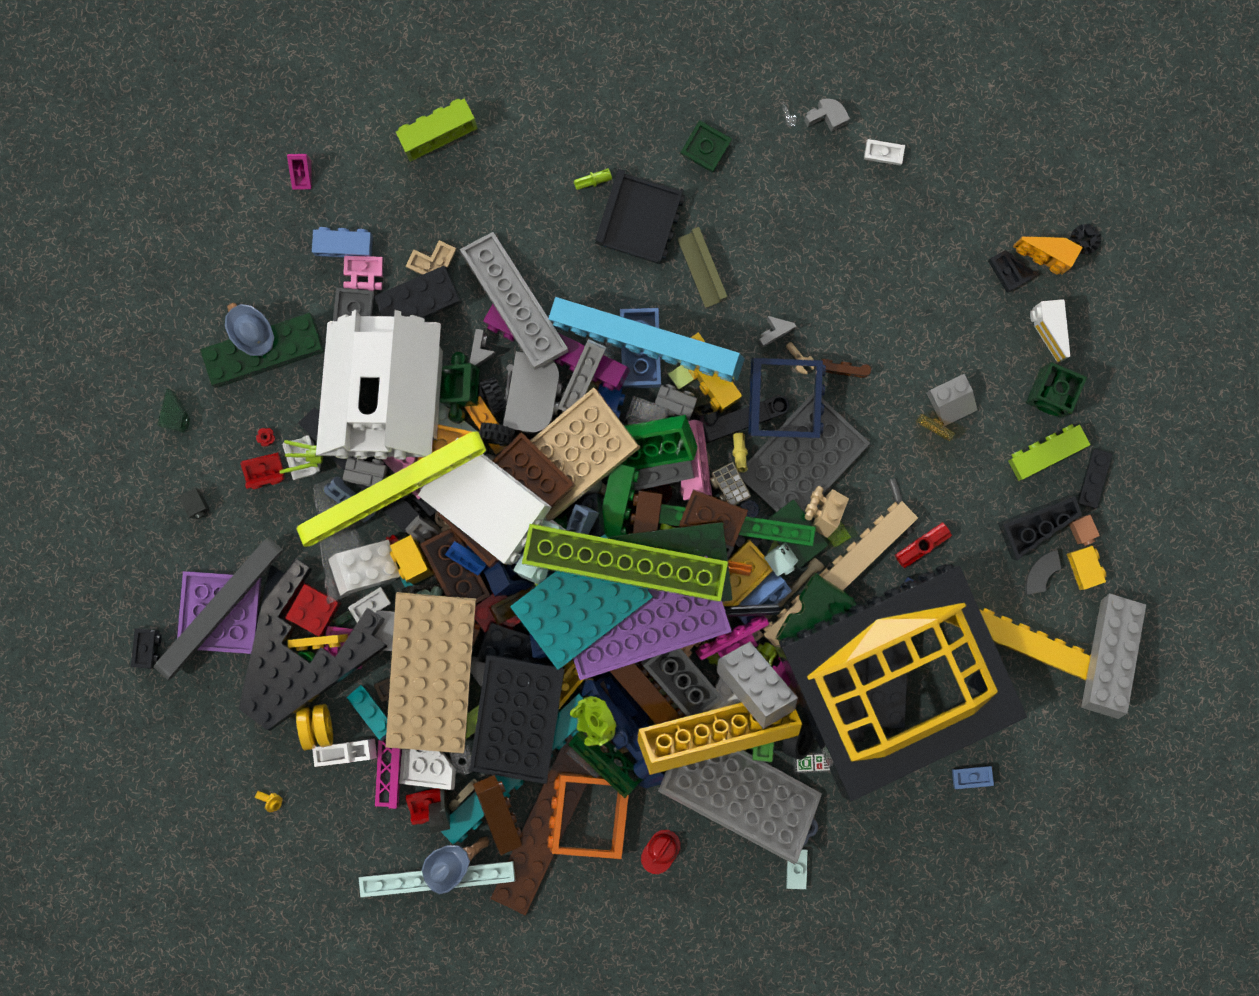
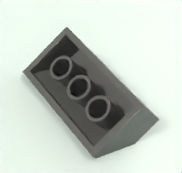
M681 648L640 661V664L686 717L709 711L723 698Z

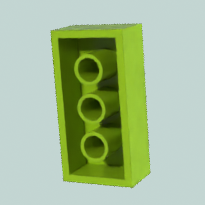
M464 98L452 101L445 108H437L433 111V114L427 117L421 116L417 118L416 122L411 125L405 124L396 131V134L411 162L478 128L475 118Z

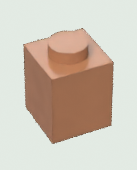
M1086 515L1069 523L1077 544L1084 543V546L1095 542L1094 538L1100 536L1091 515Z

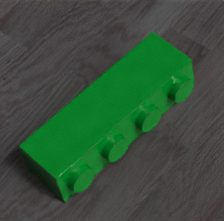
M622 462L609 474L602 506L604 529L607 537L627 534L625 523L626 520L630 519L631 509L629 505L630 501L634 500V494L636 493L633 487L634 483L638 482L640 471H637L638 465Z

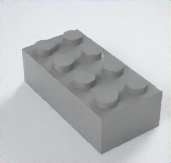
M751 642L718 659L717 673L763 729L795 711L798 697Z

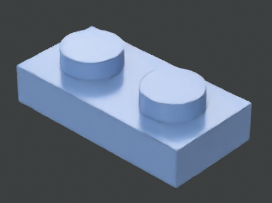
M992 766L952 769L954 789L994 786Z

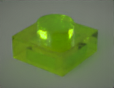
M841 521L838 528L828 537L834 548L851 538Z

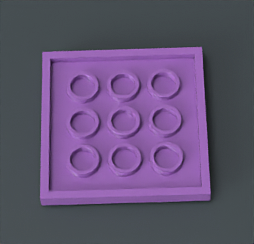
M183 571L177 638L233 575ZM261 578L198 650L251 654L258 624Z

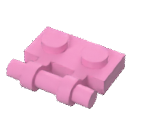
M344 256V276H351V282L344 281L343 287L369 291L382 290V283L375 282V277H383V257ZM358 277H368V282H358Z

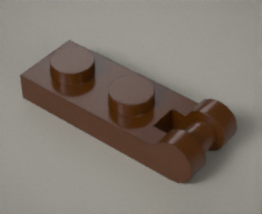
M821 360L823 365L826 366V373L865 378L871 373V367L867 364L856 367L852 366V363L849 362L835 364L833 360Z

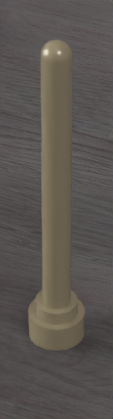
M813 557L809 561L810 564L807 566L806 571L790 586L792 592L778 603L780 608L813 573H820L825 567L818 559ZM764 615V616L766 617L767 620H769L773 615Z

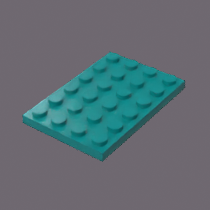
M556 571L510 607L559 670L652 599L653 596L647 588Z

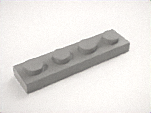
M588 339L558 409L565 412L585 395L606 349L605 346Z

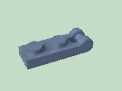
M335 477L331 480V483L324 487V492L337 503H341L356 495L353 490L344 484L340 477ZM376 512L361 519V521L365 523L372 516H374Z

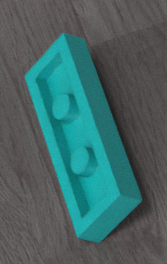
M360 685L346 698L376 737L383 741L386 738L388 717L366 688Z

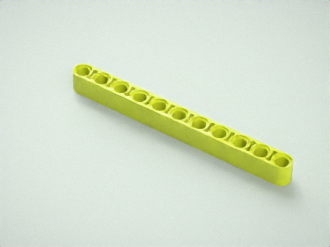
M475 431L466 434L300 524L296 529L303 546L309 547L482 455L486 452V448L479 432Z

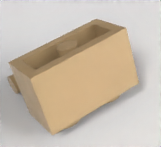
M817 486L816 490L812 492L810 504L805 509V519L812 520V518H815L812 525L816 527L815 531L828 538L838 528L849 498L833 489L824 497L822 494L824 489Z

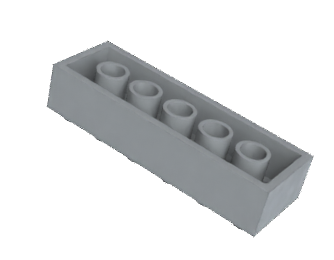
M1110 593L1101 600L1081 708L1117 719L1128 713L1146 604Z

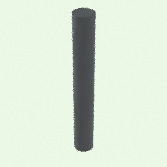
M896 478L888 481L894 500L899 504L903 500ZM911 525L904 531L905 535L913 533Z

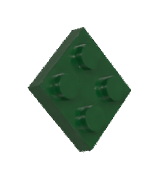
M699 120L680 154L713 173L732 139Z

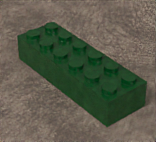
M307 313L271 325L274 335L273 346L263 356H250L238 349L230 339L200 349L211 385L219 388L324 353V346L314 316L311 313Z

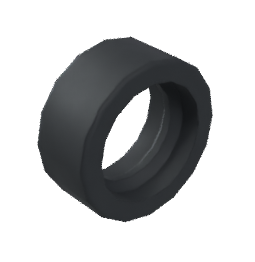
M802 722L798 736L783 739V752L785 755L802 760L809 754L814 742V733L810 724Z

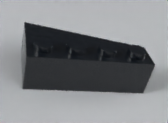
M1067 495L999 522L998 525L1011 559L1019 560L1028 551L1033 550L1038 544L1051 537L1056 531L1068 525L1082 515L1076 497Z

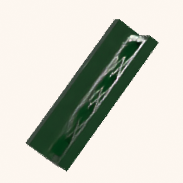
M579 731L568 745L620 795L626 798L643 780L635 774L634 764L610 741L603 744L607 748L608 753L601 751L599 745L586 746L584 742L587 736L584 732ZM614 759H619L622 762V767L617 766L614 763ZM628 772H632L638 779L634 782L628 776Z

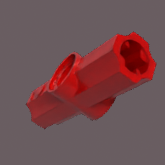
M942 522L896 553L895 557L899 564L906 568L952 535L947 526ZM921 540L927 542L928 547L925 551L919 548Z

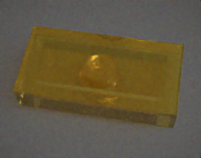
M921 414L916 420V423L947 441L952 440L955 434L943 426L944 423L936 418L932 420Z

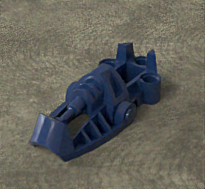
M610 671L586 678L581 696H595L606 702L616 722L615 735L610 742L618 750L626 746L637 760V763L634 764V772L639 778L643 779L638 785L643 788L661 785L666 771L650 775L638 744L639 729L649 727L650 717ZM603 681L605 683V686L608 690L611 699L605 693V691L602 689L600 683H602Z

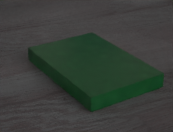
M794 499L767 519L807 526L813 525L810 520L805 519V513ZM816 531L813 546L787 543L799 560L795 564L797 569L828 546L824 538Z

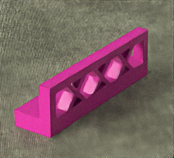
M380 740L378 741L375 806L397 809L399 807L402 749L392 748L391 750L386 747L384 741ZM387 750L392 754L389 765H386L382 760V755ZM386 769L390 772V782L387 785L381 780V774ZM386 789L389 792V802H380V793Z

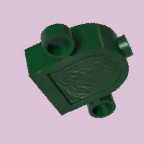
M456 352L451 357L453 365L442 367L439 402L447 407H451L448 413L449 420L460 424L465 419V412L460 408L478 406L480 369L468 363V357L465 354Z

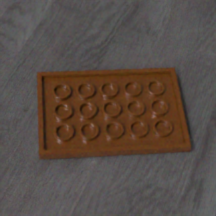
M522 432L492 460L552 508L576 486ZM440 512L437 514L490 568L499 561V559Z

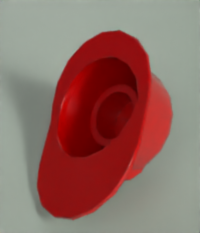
M661 830L652 836L641 855V863L647 872L661 874L671 866L680 850V840L674 832Z

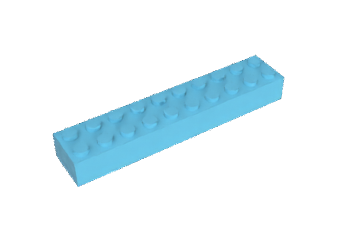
M555 297L548 318L553 322V326L562 331L568 332L571 329L576 335L582 337L589 335L593 340L601 343L607 340L612 346L621 349L622 346H625L629 351L637 354L643 351L650 358L658 360L659 357H662L669 364L676 365L678 362L684 368L692 371L698 368L705 375L713 377L714 374H717L720 379L732 382V379L738 381L745 359L740 353L557 297Z

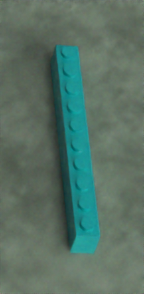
M581 692L558 713L553 750L555 748L560 750L567 743L565 739L570 734L573 737L579 732L577 730L578 719L571 717L570 711L578 705V701L585 698L581 696ZM495 775L497 781H502L506 790V792H503L504 797L507 796L509 798L511 796L509 792L513 788L517 790L525 783L520 779ZM476 792L450 815V829L441 831L453 845L457 841L461 843L468 836L466 832L470 828L475 830L482 823L480 819L484 816Z

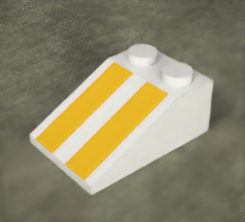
M1064 299L1041 301L1030 312L1031 321L1034 322V327L1055 360L1062 362L1070 357Z

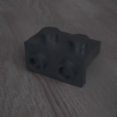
M135 628L131 667L154 669V665L160 659V654H157L158 646L162 642V635L159 634L160 630Z

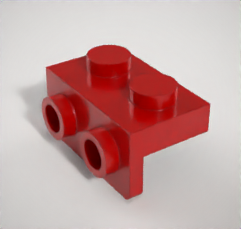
M279 452L244 460L240 463L246 480V489H258L268 483L271 485L278 484L285 476V473L280 474L279 472L284 469Z
M440 788L406 795L412 825L424 824L429 821V804L441 802Z

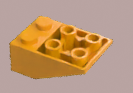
M1022 236L1013 245L1017 253L1032 257L1035 263L1050 267L1049 270L1055 274H1064L1069 270L1083 248L1067 238Z

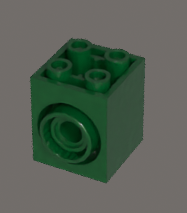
M1050 362L1040 368L1026 403L1052 416L1059 418L1067 416L1073 412L1087 377Z

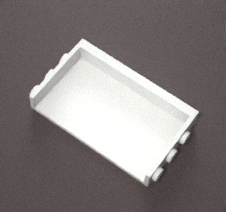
M484 454L422 486L418 494L419 497L497 559L509 565L517 562L520 558V552L526 544L529 524L542 526L543 519L552 508Z

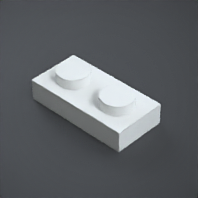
M868 139L864 160L901 166L905 145Z
M379 587L349 606L348 609L358 623L367 608L376 612L390 605L391 602L382 587Z

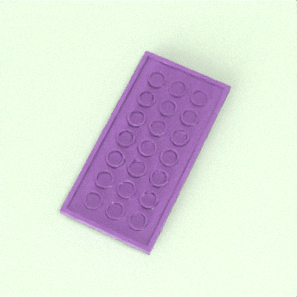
M647 589L653 596L652 599L573 659L579 679L583 680L732 632L722 600L716 602Z

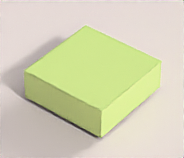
M682 365L668 374L678 390L694 380L688 369Z

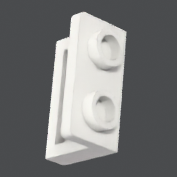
M309 435L292 440L298 443L314 445ZM285 443L282 444L285 454L306 453V450H309ZM286 457L289 468L310 463L306 462L305 458ZM318 464V467L292 471V478L297 480L316 475L320 472L321 465Z

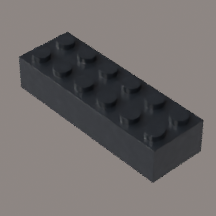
M905 641L882 651L891 672L908 665V648ZM876 654L868 657L867 684L885 675ZM907 673L866 692L881 727L905 729ZM865 709V718H866V717H868V713H867V711H866V709ZM872 723L865 725L868 727H873Z

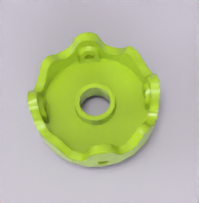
M588 696L578 701V705L570 711V716L578 719L577 730L588 735L584 742L586 746H601L613 739L616 722L604 700L595 696Z

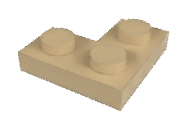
M439 240L431 257L413 250L406 268L421 275L443 265L448 268L457 249Z

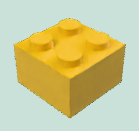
M410 535L390 545L392 549L390 555L393 561L397 562L400 566L398 572L401 578L414 585L434 574L418 545V540Z

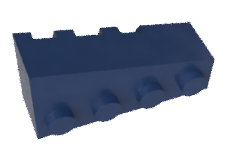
M499 560L492 568L486 565L483 569L494 596L514 595L523 589L524 591L535 583L514 572L513 570L517 565L514 563L509 565Z

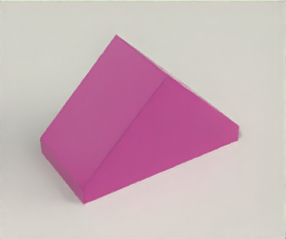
M287 154L292 190L311 189V160L308 155Z

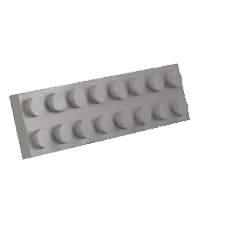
M494 232L460 249L462 256L534 370L568 353L567 346Z

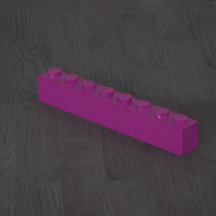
M492 304L483 322L488 326V330L496 334L499 331L504 334V338L513 342L515 338ZM558 333L567 346L568 353L553 361L560 366L564 364L570 366L569 370L574 372L585 346ZM602 355L591 381L596 383L598 380L604 383L603 387L613 391L616 389L620 391L630 370L627 366Z

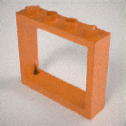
M558 772V778L555 777L554 782L556 796L552 797L551 803L554 814L550 816L549 828H552L551 836H548L547 848H550L552 854L622 859L628 796L624 798L619 793H617L611 850L559 846L566 782L610 784L602 776Z

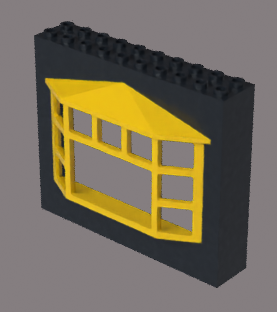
M943 564L936 568V572L921 574L918 576L919 580L906 581L901 584L902 588L889 589L884 592V596L872 597L866 600L867 604L865 605L857 604L849 608L850 612L837 613L831 617L832 620L820 621L814 624L815 628L803 629L796 633V637L781 639L778 641L779 645L775 646L841 796L851 802L1027 718L960 566ZM955 615L964 636L948 645L939 624ZM933 628L942 648L920 659L911 637ZM905 641L913 662L891 672L882 651ZM967 642L976 663L960 672L952 651ZM876 654L885 675L866 685H862L854 664ZM945 655L966 702L886 739L866 692ZM847 668L856 689L832 697L823 676ZM980 670L988 691L972 699L964 678ZM859 695L868 713V717L844 724L836 703ZM872 723L880 743L857 752L848 731Z

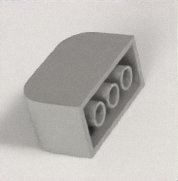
M516 351L503 426L514 429L517 434L522 432L524 435L536 436L554 421V416H558L559 403L557 402V397H561L563 386L560 383L559 371L554 361L534 370L525 354Z

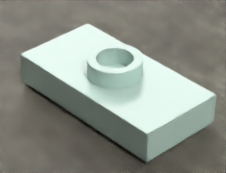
M802 849L797 863L792 864L787 861V889H806L807 849Z

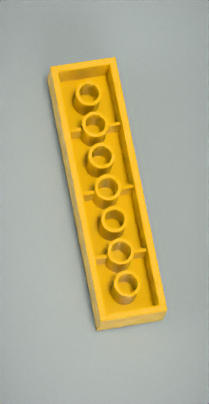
M742 703L641 728L638 732V744L651 775L798 736L802 722L795 709V711L763 729Z

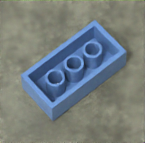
M658 308L620 309V317L659 328ZM622 346V364L630 370L622 386L623 389L661 387L660 357L658 360L644 354L643 351L637 354Z

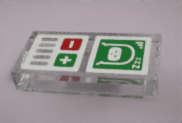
M822 752L809 753L802 760L793 758L794 773L831 772Z

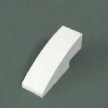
M375 739L338 743L328 747L317 746L315 749H312L315 767L377 758Z

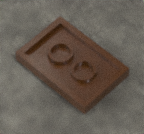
M693 489L679 526L686 527L723 522L725 543L734 547L748 510Z

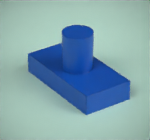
M455 541L445 554L477 576L487 565L468 545L465 548Z

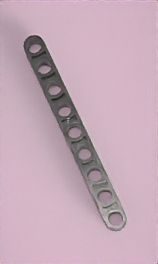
M266 538L156 662L153 668L168 681L172 679L278 559L283 549L271 538Z

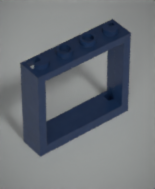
M752 358L748 436L820 438V434H823L821 415L824 414V404L821 403V399L825 394L822 376H825L826 366L823 365V361ZM761 365L815 366L813 432L759 430Z

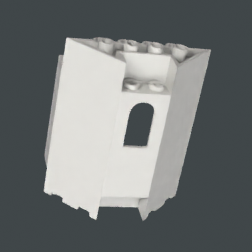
M354 310L351 316L345 314L339 317L337 321L327 323L316 455L336 456L341 459H346L348 456H355L358 459L375 456L377 459L394 457L395 459L404 460L406 457H426L432 453V442L437 440L443 351L439 346L440 323L424 322V318L414 315L405 317L401 315V311L395 310L394 317L360 316L358 311ZM361 378H380L377 409L372 414H362L359 411Z

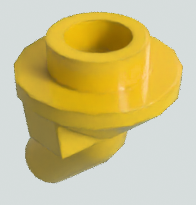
M257 791L255 795L256 799L266 802L265 808L270 813L279 810L282 805V797L276 793L268 795Z

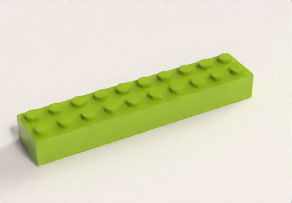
M529 524L522 565L716 602H720L722 598L728 565L727 561Z

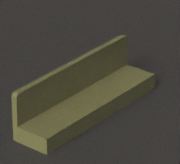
M699 227L694 228L690 234L678 238V242L703 304L707 308L727 300V294Z

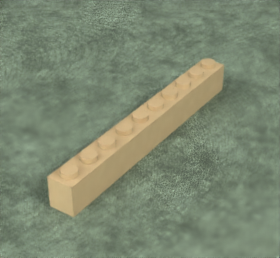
M903 501L899 504L894 502L887 509L889 513L885 517L882 515L873 522L875 526L871 530L867 528L860 535L862 539L857 544L852 542L846 548L848 552L843 557L839 555L832 562L834 566L829 570L825 568L819 575L841 590H844L918 517ZM799 594L791 601L793 605L788 610L786 608L781 610L780 614L777 615L778 619L774 623L770 621L769 625L763 628L765 631L763 633L764 637L774 647L779 645L775 637L788 614L798 613L802 608Z

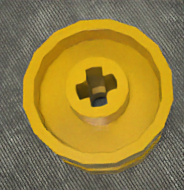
M326 704L315 705L313 712L309 707H303L296 712L298 736L304 751L315 749L317 742L321 747L333 745L332 722Z

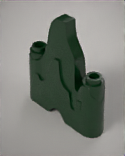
M814 573L799 596L802 604L801 610L798 613L788 614L775 639L780 641L786 637L794 638L797 636L796 633L803 629L815 628L814 624L823 620L825 622L830 621L833 615L849 611V608L855 606L856 602L854 598L817 573Z

